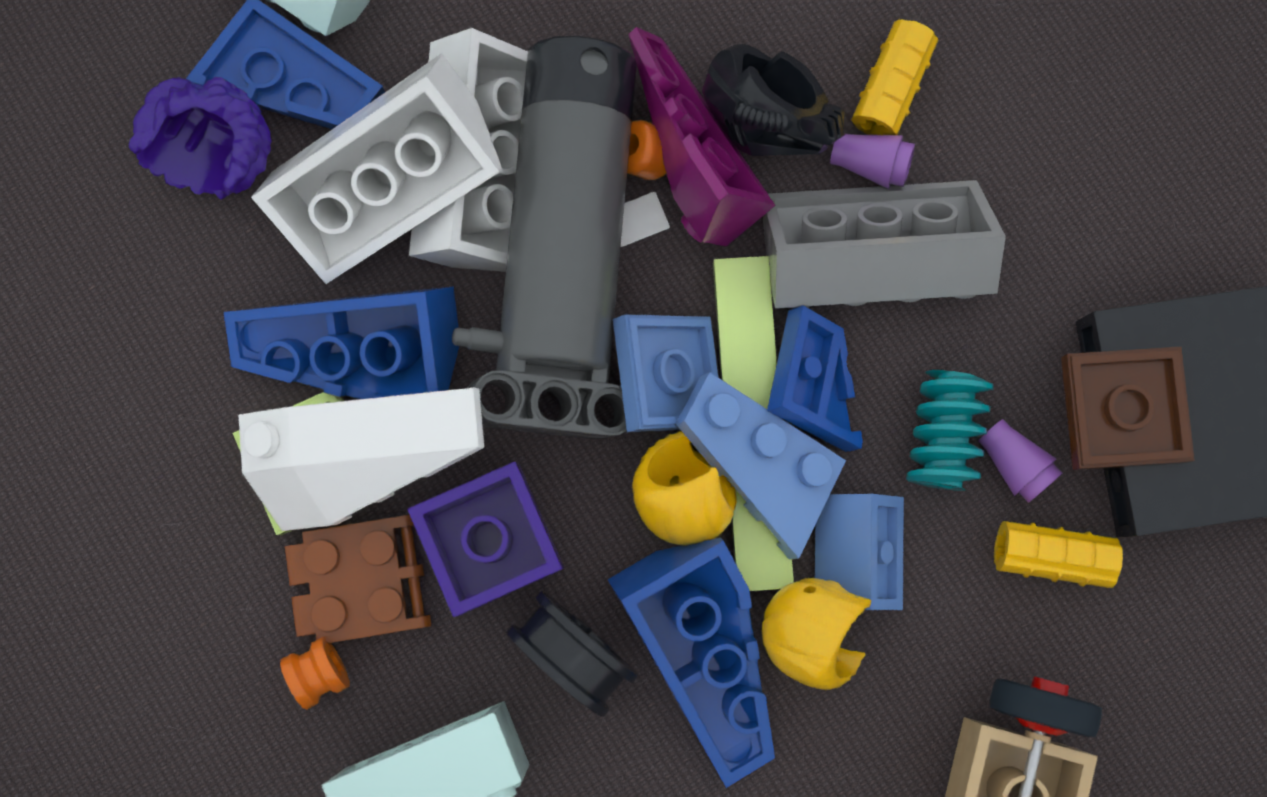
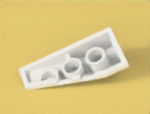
M479 388L293 406L238 415L242 474L282 531L338 525L351 518V514L372 503H380L395 495L394 491L421 477H429L484 448Z

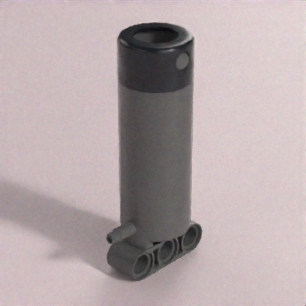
M556 36L540 40L528 49L500 331L475 327L469 329L455 328L452 335V343L455 346L498 354L496 371H490L472 381L467 387L479 388L480 402L482 388L485 385L497 386L505 396L506 404L500 414L490 413L481 402L483 427L594 440L617 436L627 431L621 386L608 383L637 62L629 51L614 43L582 36ZM543 391L552 393L560 403V413L555 421L546 419L538 408L539 396ZM599 398L608 401L614 410V419L609 427L600 424L595 417L594 407Z

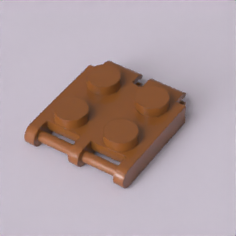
M410 515L302 532L303 543L285 546L290 586L309 583L310 594L291 597L296 637L316 634V640L325 637L327 643H334L432 626L431 616L424 614L419 576H424L425 574L423 564L417 565L412 530L414 524ZM395 529H401L406 567H400ZM408 578L413 618H408L402 579Z

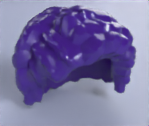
M177 77L160 82L146 94L145 104L138 110L134 118V135L128 145L129 149L136 154L140 166L145 169L148 168L154 176L164 174L165 184L178 189L190 186L191 191L195 194L200 195L204 192L216 194L222 200L227 195L229 196L232 193L238 194L250 188L256 176L266 170L267 157L271 151V132L264 117L261 115L262 112L259 106L248 97L244 90L237 88L222 77H214L203 86L194 84L188 79Z

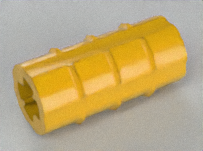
M903 19L894 21L885 43L880 46L881 53L878 60L869 71L871 76L864 91H861L859 94L860 101L851 119L857 129L868 135H898L904 118L910 113L909 107L914 95L920 90L919 84L924 72L931 65L929 61L938 42V38L933 30L916 21Z
M1003 521L995 540L994 563L996 570L1022 574L1024 578L1035 576L1048 578L1052 582L1060 580L1078 583L1081 587L1092 585L1113 588L1118 581L1122 569L1123 551L1119 539L1093 535L1090 531L1080 533L1064 530L1063 527L1054 529L1036 526L1035 523L1022 524Z

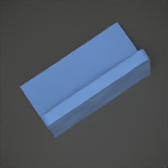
M879 494L829 495L815 525V578L836 581L848 592L870 599V607L864 610H903L904 497Z

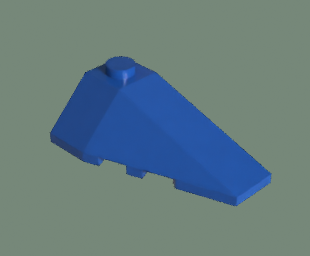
M454 286L223 312L231 367L287 383L299 382L324 389L323 393L342 397L346 395L357 399L449 390L459 346H455L452 343L453 330L459 328Z
M715 538L697 544L658 550L607 579L725 787H729L775 759L766 696L762 692L757 659H760L758 643L753 635L750 608H752L750 591L724 541L721 538Z

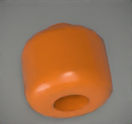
M636 120L631 124L627 173L644 180H657L666 174V169L663 162L661 141L655 125L645 120Z

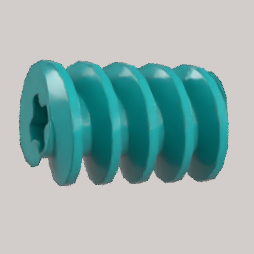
M929 370L925 374L934 379L923 382L920 385L919 391L921 395L932 401L919 404L916 414L930 422V424L916 426L913 429V436L928 446L913 448L909 455L911 460L924 466V468L909 471L906 479L908 482L932 488L967 491L963 488V482L981 479V473L966 466V460L984 456V450L970 444L969 438L985 435L988 430L972 421L973 415L990 412L991 406L975 399L976 393L993 390L994 384L968 373Z

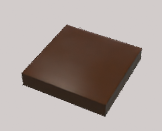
M1182 347L1072 353L1061 357L1073 470L1195 461Z

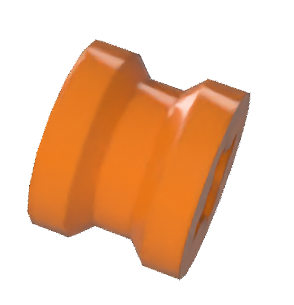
M325 637L312 642L309 651L301 655L291 653L280 660L285 682L296 701L305 710L317 705L321 695L329 691L339 693L350 687L345 666L331 643H327Z

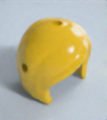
M682 431L668 434L664 439L656 441L654 446L649 447L641 458L633 477V500L638 514L647 528L666 542L686 546L715 539L727 528L733 518L737 503L735 488L724 475L719 476L717 469L711 467L705 458L692 448L690 440Z
M805 578L784 586L773 596L764 612L762 639L769 658L781 672L804 685L822 690L841 687L852 676L856 675L857 669L861 665V660L866 656L863 652L840 648L841 643L852 623L864 609L870 607L871 600L848 592L838 582L832 580Z

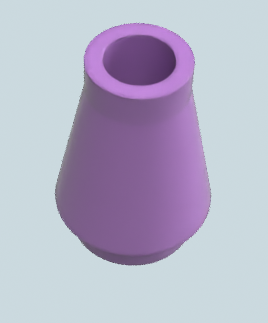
M845 134L834 142L830 164L843 167L887 189L890 188L891 184L904 187L910 170L915 144L903 141V135Z
M1004 419L995 424L987 431V434L978 440L986 449L1012 494L1016 496L1019 493L1028 503L1063 474L1054 464L1057 458L1014 430Z

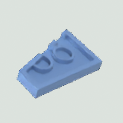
M709 372L701 375L676 425L710 466L717 469L719 476L724 475L746 501L744 504L745 508L755 520H762L779 541L776 545L788 559H799L846 460L780 417L768 412L766 408Z

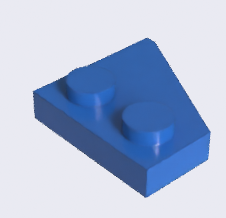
M804 305L788 310L767 411L833 446L849 452L862 449L863 439L861 431L851 432L846 400L855 398L852 375L847 368L848 351L842 327Z

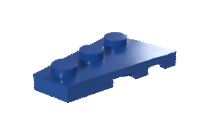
M247 0L186 78L194 84L203 86L214 77H222L237 88L244 90L259 108L329 129L335 128L385 93L381 84L260 0Z

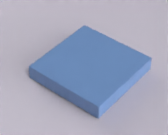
M623 315L614 318L613 326L627 432L680 430L676 422L700 376L710 372L719 378L711 317Z

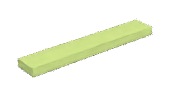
M769 256L714 259L713 276L721 380L767 409L777 366ZM736 490L737 503L731 520L734 561L749 591L782 589L784 586L794 582L792 559H788L776 545L779 542L762 520L756 521L745 508L744 504L746 501Z

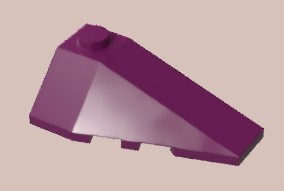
M636 27L629 33V38L652 122L660 137L663 162L672 195L684 214L681 217V222L686 231L698 242L728 246L776 205L736 146L717 122L708 105L664 40Z

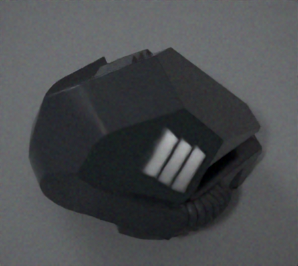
M736 44L720 51L712 60L702 93L711 113L738 150L751 156L820 154L827 150V145L833 144L845 135L843 132L844 110L836 105L828 104L829 101L815 76L803 63L793 56L781 51L775 57L770 58L750 45Z

